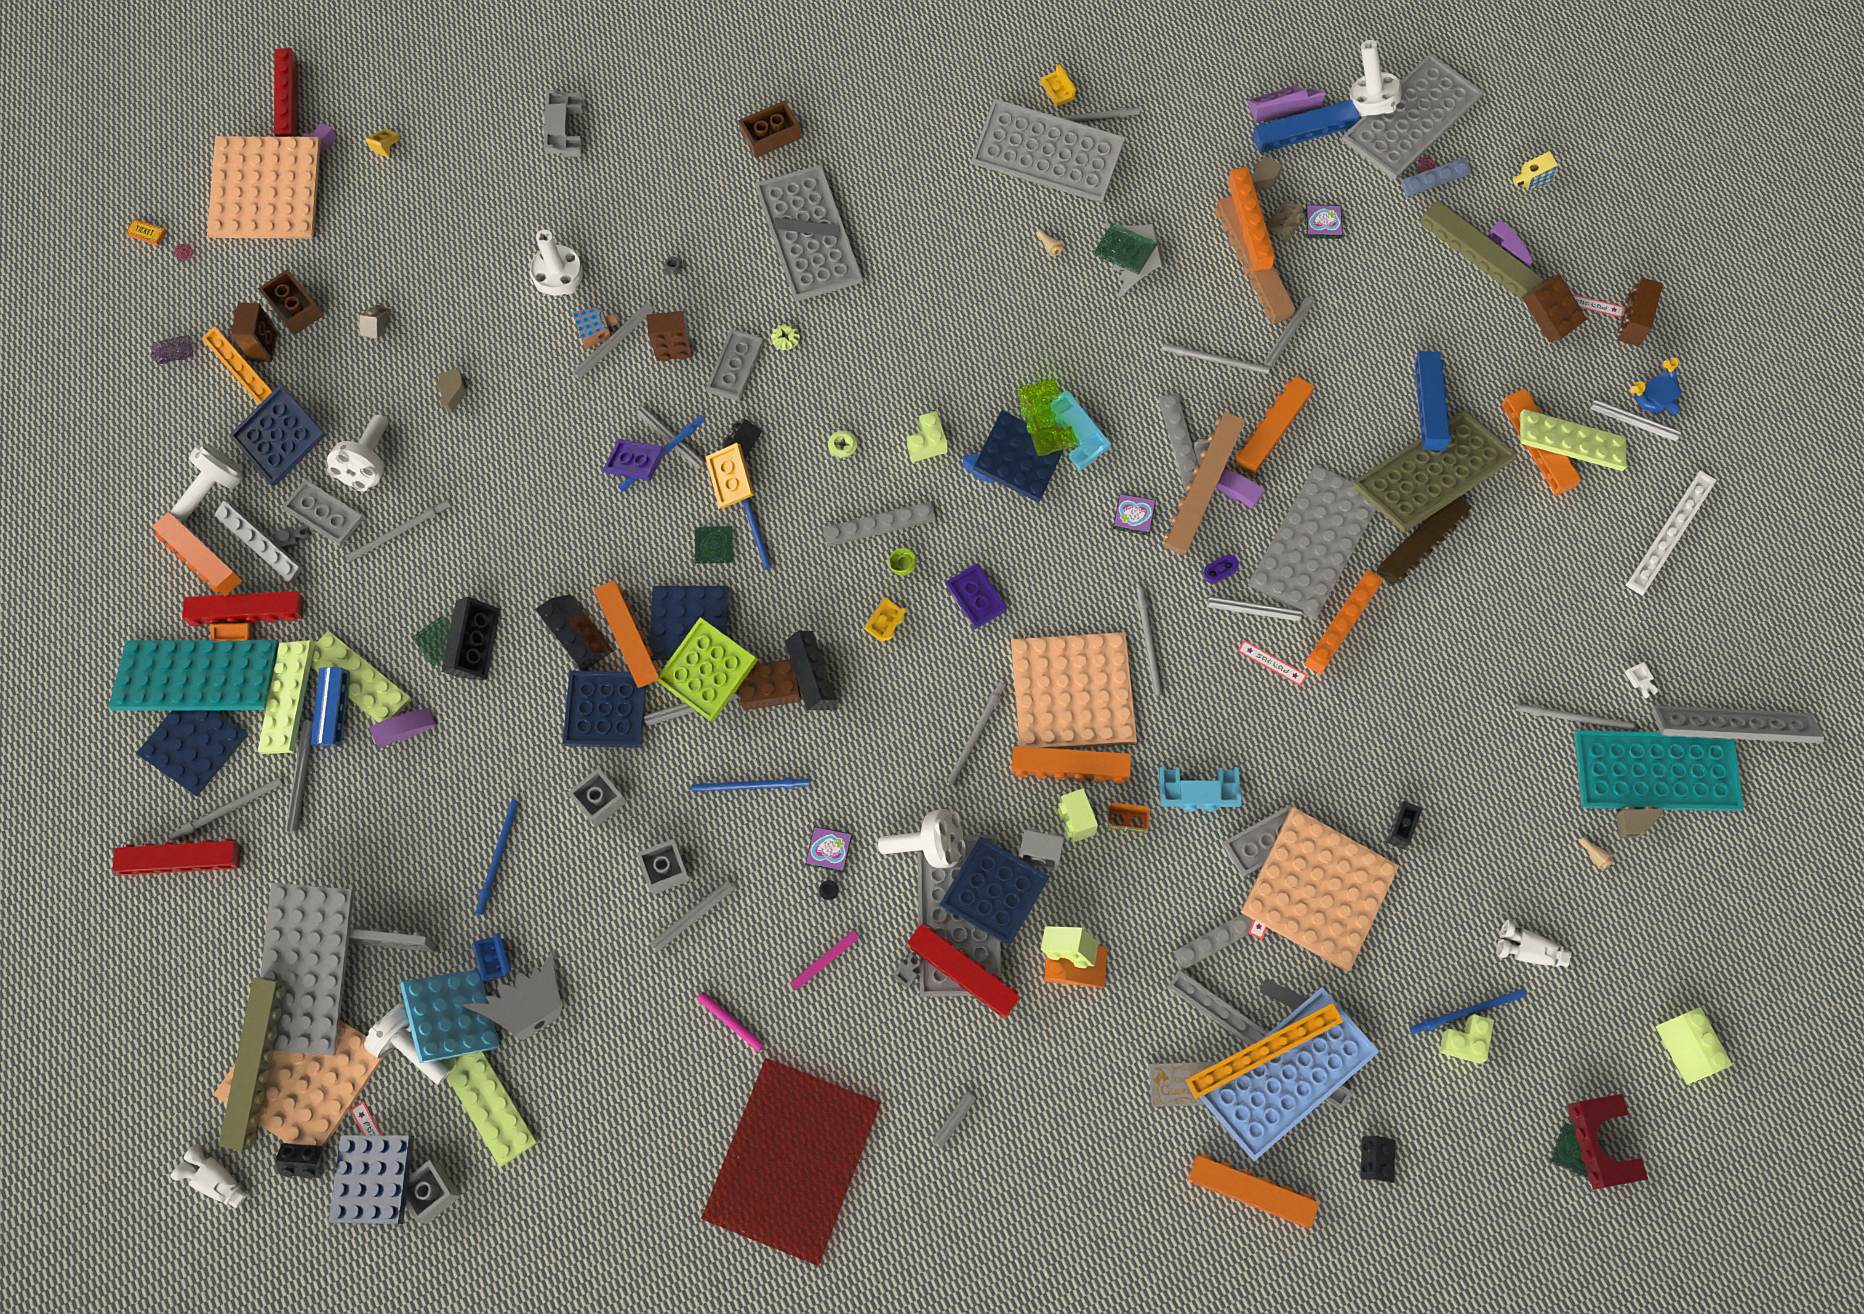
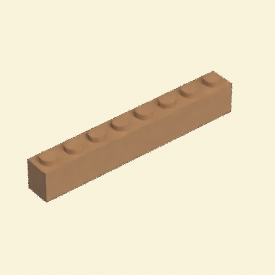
M1232 196L1218 200L1215 208L1216 217L1220 218L1223 231L1227 232L1230 245L1234 246L1237 259L1242 262L1244 273L1249 276L1251 287L1253 290H1256L1258 301L1265 308L1267 319H1270L1272 325L1291 319L1295 307L1274 266L1272 265L1271 269L1253 270Z
M1226 411L1222 417L1218 416L1214 424L1217 427L1215 433L1211 432L1207 442L1210 444L1207 449H1203L1200 455L1202 462L1200 465H1196L1192 473L1195 475L1193 482L1189 480L1185 491L1188 493L1185 498H1181L1178 504L1180 511L1178 514H1174L1170 522L1173 526L1171 531L1167 530L1163 540L1166 542L1163 547L1183 556L1188 551L1246 420Z

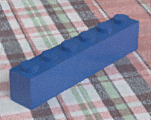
M1352 100L1341 101L1331 106L1327 105L1320 109L1309 110L1298 115L1294 114L1266 124H1259L1255 126L1253 139L1259 153H1264L1350 129L1358 122L1360 116Z
M1418 351L1414 366L1422 450L1445 451L1447 444L1451 442V432H1448L1450 418L1447 417L1448 403H1445L1447 389L1444 388L1445 374H1442L1444 360L1441 359L1440 352Z

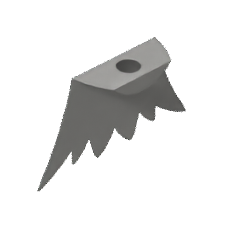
M1102 223L1108 231L1116 235L1109 240L1119 244L1108 252L1110 255L1121 257L1114 264L1112 270H1124L1118 278V281L1123 279L1125 281L1119 291L1117 300L1147 274L1159 266L1165 267L1160 241L1153 224L1126 226Z
M553 951L547 957L541 972H539L537 967H534L532 979L518 972L515 980L516 988L505 984H498L501 998L486 996L490 1004L472 1003L462 1006L493 1020L520 1040L530 1037L557 1020L563 1007L555 979Z

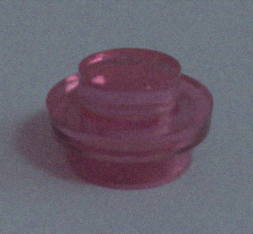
M1430 158L1420 159L1417 164L1418 171L1422 173L1434 169L1435 162Z
M179 244L175 247L174 255L179 261H187L192 257L193 250L186 244Z

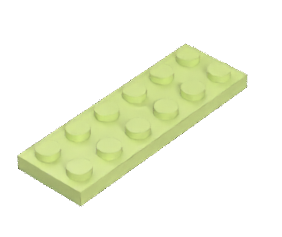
M1526 409L1520 413L1521 444L1620 471L1627 468L1626 437Z
M329 630L314 645L311 667L318 673L319 669L323 667H342L349 670L350 677L347 697L378 723L396 717L412 701L408 695Z
M310 640L279 643L258 752L261 754L294 752L315 645Z
M483 1051L440 1060L451 1070L447 1077L500 1167L537 1143Z

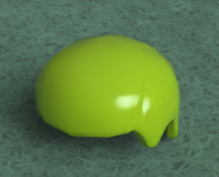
M907 548L896 549L888 558L889 568L899 576H906L912 573L917 564L914 552Z

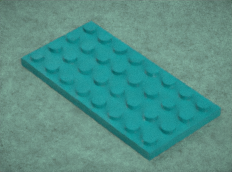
M126 640L108 707L111 711L265 710L279 642L277 640Z
M1578 730L1574 732L1581 808L1623 809L1625 807H1635V809H1642L1652 806L1655 809L1744 810L1735 739L1662 735L1661 732Z

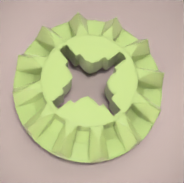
M785 323L781 326L778 324V327L773 329L771 340L778 349L790 350L799 343L800 334L793 324L788 325ZM783 332L788 335L789 341L782 336Z
M848 431L835 432L828 441L829 451L833 456H838L840 459L842 457L848 458L851 454L855 453L857 439ZM843 439H845L847 446H844V449L841 450L838 444H842Z

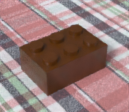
M785 100L738 120L740 132L755 158L802 138L800 125Z
M288 269L257 288L293 336L324 316L317 304Z
M1560 273L1546 278L1521 297L1549 342L1564 338L1587 320Z
M1642 277L1638 284L1635 283L1633 285L1631 293H1628L1625 299L1627 307L1623 309L1621 314L1623 322L1619 324L1617 333H1620L1618 341L1638 347L1641 345L1652 329L1663 283Z
M238 302L237 309L234 310V322L230 327L231 336L250 361L272 362L278 335L277 328L260 303Z
M684 311L647 314L648 335L656 361L684 360L692 357L691 337Z
M790 659L760 663L753 666L739 686L740 702L743 711L800 702L798 681Z

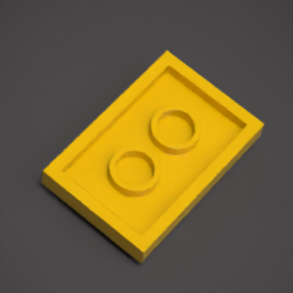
M735 443L705 457L720 508H726L754 495L740 444Z

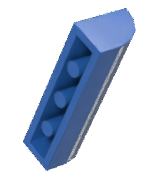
M323 667L319 669L311 746H342L350 677L349 670L342 667Z

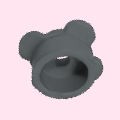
M672 256L665 260L666 268L664 271L666 274H680L682 272V259Z

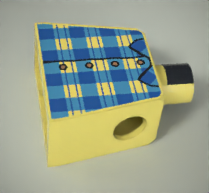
M1549 151L1523 164L1521 174L1513 177L1514 185L1516 187L1524 185L1526 190L1530 191L1553 183L1558 165L1551 152Z

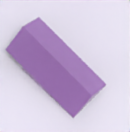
M1295 85L1248 99L1247 104L1255 123L1320 109L1323 106L1325 94L1324 91L1314 87L1303 89Z

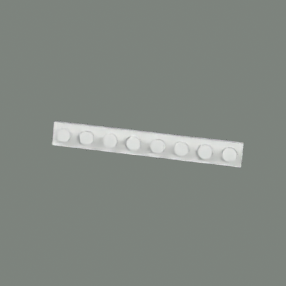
M1702 471L1697 473L1626 584L1627 587L1641 595L1646 592L1717 481L1716 479Z

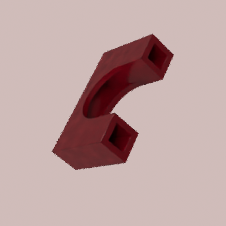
M1623 1094L1568 1104L1569 1116L1573 1121L1575 1136L1579 1142L1582 1160L1586 1165L1588 1180L1593 1190L1648 1179L1642 1158L1616 1161L1609 1158L1599 1145L1598 1130L1600 1125L1605 1120L1629 1115Z

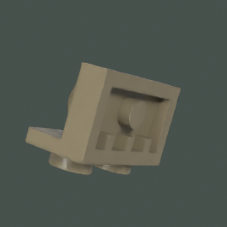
M1284 201L1267 222V231L1281 234L1283 241L1287 242L1305 219L1302 205Z

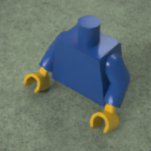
M1670 358V361L1665 360L1663 362V366L1668 371L1664 370L1647 384L1642 381L1635 382L1636 386L1630 388L1632 393H1636L1634 398L1638 401L1641 409L1657 415L1667 409L1673 416L1681 411L1682 408L1676 401L1682 392L1679 386L1677 371L1674 369L1678 366V359Z

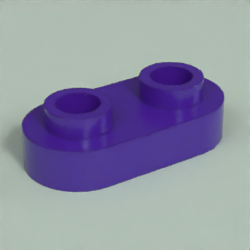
M1225 555L1208 564L1204 569L1203 577L1208 583H1218L1237 571L1239 561L1233 555ZM1229 564L1231 568H1227L1225 565ZM1214 573L1216 576L1211 577L1209 574Z

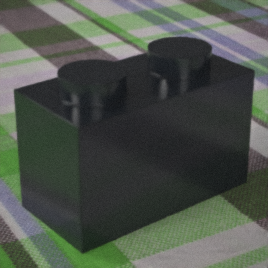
M1403 801L1397 809L1386 843L1405 850L1411 843L1423 808Z

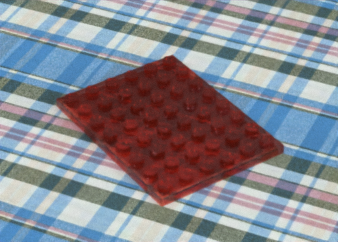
M765 1058L701 1219L820 1266L881 1102Z

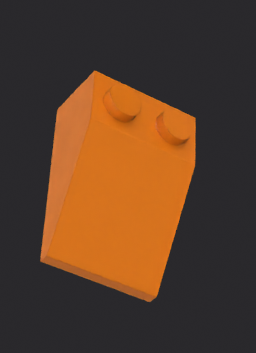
M1098 945L1095 966H1087L1086 968L1076 967L1067 958L1053 960L1046 955L1044 982L1105 988L1107 947Z

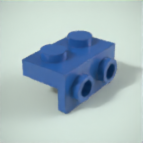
M500 933L495 934L492 938L473 941L472 947L481 981L485 982L506 977L511 969V962L509 957L506 958V943L503 938L501 939Z

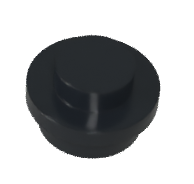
M827 880L821 883L819 894L824 900H833L838 896L839 887L834 881Z

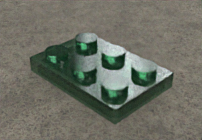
M1112 223L1095 249L1094 254L1139 275L1157 244L1151 239Z

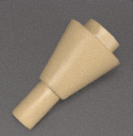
M1041 229L1037 231L1036 235L1042 240L1050 256H1057L1062 252V242L1046 235Z
M1585 836L1579 840V843L1588 850L1598 869L1602 867L1606 869L1613 863L1612 857L1614 855L1593 845Z

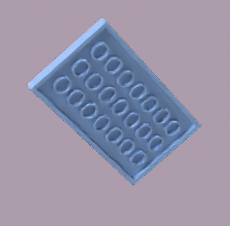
M1323 987L1261 1040L1331 1003L1334 1004L1344 1022L1199 1097L1253 1162L1379 1053L1377 1048Z

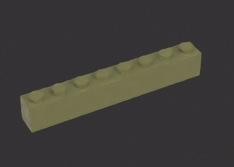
M1438 200L1424 213L1420 222L1424 228L1433 232L1440 240L1446 242L1453 250L1458 251L1468 261L1474 263L1481 271L1486 272L1496 282L1502 284L1509 292L1514 293L1520 299L1544 281L1542 277Z
M254 977L252 979L219 1141L220 1147L243 1151L251 1149L256 1141L255 1132L261 1117L260 1107L265 1097L264 1087L269 1077L268 1067L273 1057L272 1048L278 1033L277 1023L282 1013L281 1003L286 993V981L267 977Z

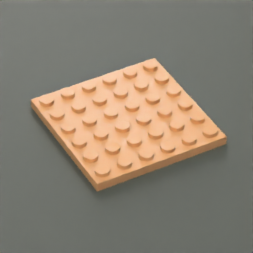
M215 136L207 235L210 238L314 239L320 138Z
M1125 632L1011 639L1020 747L1062 749L1137 743Z
M1293 807L1243 905L1241 913L1349 972L1399 865Z
M340 1020L337 1051L334 1056L273 1051V1057L269 1062V1077L265 1082V1097L261 1103V1117L258 1124L287 1143L322 1146L324 1148L384 1057L377 1059L375 1056H372L364 1046L367 1036ZM235 1064L213 1094L226 1104L228 1102Z

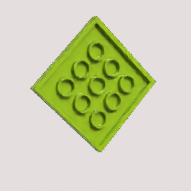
M700 617L658 675L659 680L656 681L709 721L714 722L756 664L758 658Z

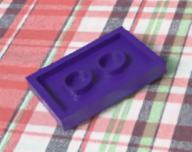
M618 439L603 470L609 474L651 481L666 449L660 445Z
M978 563L945 582V585L974 629L1005 613L1008 609Z

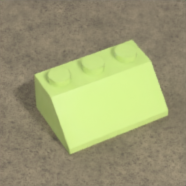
M1701 1007L1655 1026L1686 1084L1732 1066L1729 1057Z

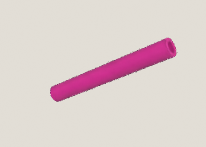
M853 930L792 980L790 982L792 986L798 990L856 942L859 936Z
M705 992L698 996L697 1000L757 1052L764 1047L765 1044Z

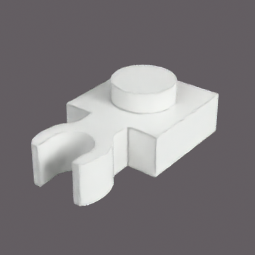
M1644 662L1625 671L1634 688L1641 687L1642 695L1645 698L1650 696L1647 690H1651L1653 695L1658 692L1657 688L1650 683L1654 677Z

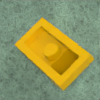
M387 129L366 137V142L375 153L388 158L390 157V145L400 141L399 133Z

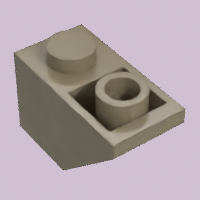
M1266 156L1263 157L1261 162L1257 161L1253 169L1254 173L1250 174L1255 191L1272 188L1280 176L1283 165Z
M374 305L360 314V336L370 338L382 336L385 333L391 309L385 308L383 305Z
M460 369L439 373V381H436L437 388L442 393V396L439 397L442 407L447 409L448 413H452L467 393L464 377Z
M1652 806L1642 809H1635V807L1623 808L1622 811L1616 814L1619 838L1641 837L1663 814V809H1655Z

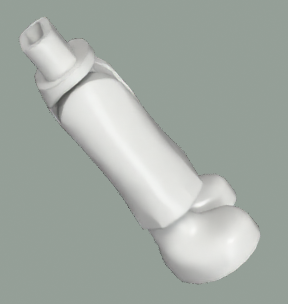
M1506 920L1503 924L1500 938L1517 941L1520 945L1511 944L1504 939L1499 940L1496 950L1498 957L1505 958L1509 954H1515V960L1568 967L1571 952L1564 950L1563 946H1559L1545 937L1526 929H1522L1519 933L1516 931L1515 923L1511 920Z
M194 1144L184 1156L186 1161L180 1163L173 1170L171 1178L175 1181L189 1178L191 1179L189 1186L226 1205L230 1204L238 1208L247 1196L241 1190L242 1186L238 1185L236 1180L214 1158L209 1157L206 1159L203 1155L202 1147ZM192 1164H195L200 1168L196 1170Z

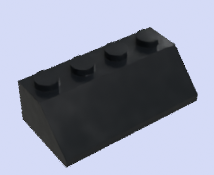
M570 594L550 598L535 609L541 620L580 671L588 670L613 652V649Z
M469 596L456 600L441 672L457 678L487 680L500 613L499 608Z
M798 630L785 640V644L807 711L837 710L836 699L813 631Z

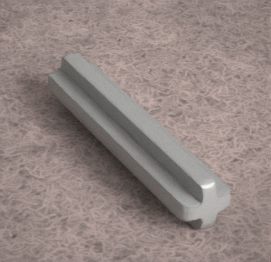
M970 1092L964 1094L933 1138L932 1142L934 1145L943 1148L976 1101V1097Z

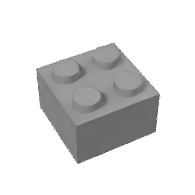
M599 768L567 792L595 827L627 803L621 793Z
M1033 828L1024 830L1019 859L1029 865L1058 870L1064 838L1052 832L1043 834L1040 833V830Z
M675 839L636 853L652 895L690 881Z
M429 1160L409 1176L406 1206L416 1222L429 1223L461 1197L440 1162Z

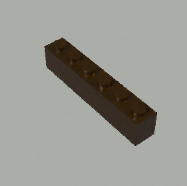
M1458 497L1429 516L1379 565L1376 572L1392 586L1397 582L1402 583L1408 577L1407 573L1410 570L1414 571L1421 564L1419 561L1423 557L1427 559L1432 554V548L1435 545L1439 547L1445 541V536L1448 533L1451 535L1458 528L1457 524L1460 521L1464 523L1469 518V511L1472 506L1462 497Z

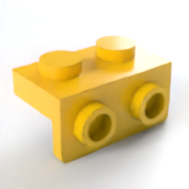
M1060 64L1056 66V72L1041 77L1040 82L1056 107L1074 100L1076 86L1074 82L1070 81L1067 71Z
M885 597L863 629L880 642L887 639L890 640L896 632L894 629L897 624L900 625L906 616L904 614L907 609L904 607L899 608Z

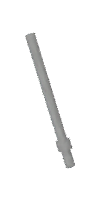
M1122 107L1118 108V110L1062 116L1059 118L1073 122L1119 117L1120 119L1130 115L1140 114L1139 107L1129 109Z
M1163 344V351L1176 353L1177 356L1183 357L1185 355L1269 374L1270 367L1187 349L1182 345Z
M444 501L433 508L425 509L424 513L347 554V560L350 562L428 518L431 520L437 516L436 514L449 507L448 504Z
M1137 587V608L1141 614L1154 695L1157 697L1162 695L1148 615L1149 604L1145 598L1144 587Z
M999 682L994 693L990 694L987 700L988 704L947 780V783L950 785H954L994 707L998 706L1001 700L1000 696L1006 686L1003 682Z
M1516 703L1515 711L1530 713L1531 716L1539 717L1543 715L1630 731L1634 730V723L1542 708L1541 705L1536 704L1530 706Z
M278 777L194 822L190 821L184 824L183 828L169 834V837L172 841H175L186 834L191 835L196 832V829L283 783Z

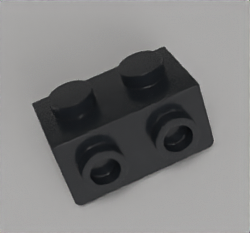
M744 418L733 424L731 427L732 433L722 442V449L738 443L741 445L745 460L762 430Z
M1380 1136L1362 1137L1360 1175L1362 1180L1394 1183L1395 1139Z
M282 1143L275 1159L279 1174L285 1177L298 1176L306 1179L322 1178L324 1170L320 1158L323 1147Z

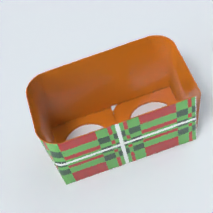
M1112 803L1109 806L1107 829L1145 833L1149 827L1150 810L1146 806ZM1113 814L1123 816L1124 823L1122 826L1111 824L1110 818ZM1134 816L1141 817L1144 821L1143 827H1131L1130 819Z

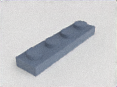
M1465 157L1400 181L1405 196L1408 197L1470 175L1471 171Z

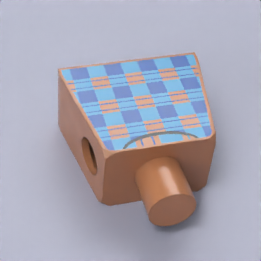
M601 308L572 312L585 349L608 339L611 336L608 327L618 324L615 314L604 317Z

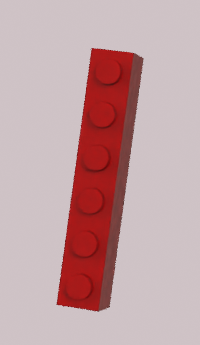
M292 48L274 49L275 137H298V59Z
M298 591L184 597L182 619L193 627H199L201 624L210 625L218 623L247 622L255 624L258 621L273 623L277 622V620L292 622L296 619H303L304 597Z
M229 838L222 839L221 842L202 840V843H195L193 841H183L182 844L163 842L162 845L144 843L142 846L137 847L125 844L120 848H114L112 871L120 876L240 869L241 845L235 842L234 839Z
M920 924L907 941V947L913 952H917L918 956L924 958L926 962L1006 1020L1020 1001L1019 992L1010 985L1007 987L1001 983L1003 980L994 973L990 975L986 972V967L980 962L976 961L974 963L971 961L969 955L964 950H957L952 947L953 943L946 937L940 938L936 935L937 931L930 925L925 927L923 924Z

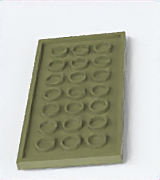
M1463 410L1450 419L1448 432H1451V442L1447 444L1445 451L1422 450L1420 438L1354 480L1352 486L1405 533L1516 460L1517 454Z

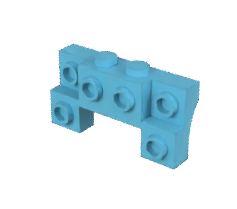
M1068 390L1061 393L1054 401L1037 412V418L1046 430L1060 423L1076 443L1078 448L1069 453V458L1079 471L1095 462V458L1110 449L1111 443L1102 434L1099 425L1089 418L1087 410L1081 408Z
M1160 767V806L1179 807V809H1185V811L1189 812L1196 811L1197 809L1213 812L1220 807H1240L1242 802L1239 768H1234V770L1219 768L1217 771L1218 781H1180L1179 767H1175V770H1164V767Z

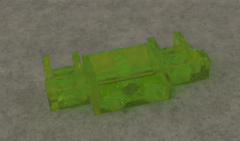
M1055 378L1038 380L1033 385L1019 386L1016 393L1021 405V413L1027 422V431L1031 434L1037 455L1042 456L1058 450L1074 448L1077 440L1072 426L1058 428L1049 400H1056L1060 395Z

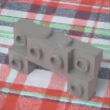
M546 90L545 111L542 113L543 122H545V126H542V135L544 137V150L546 154L563 153L564 157H582L581 137L569 136V114H583L584 99L582 93Z

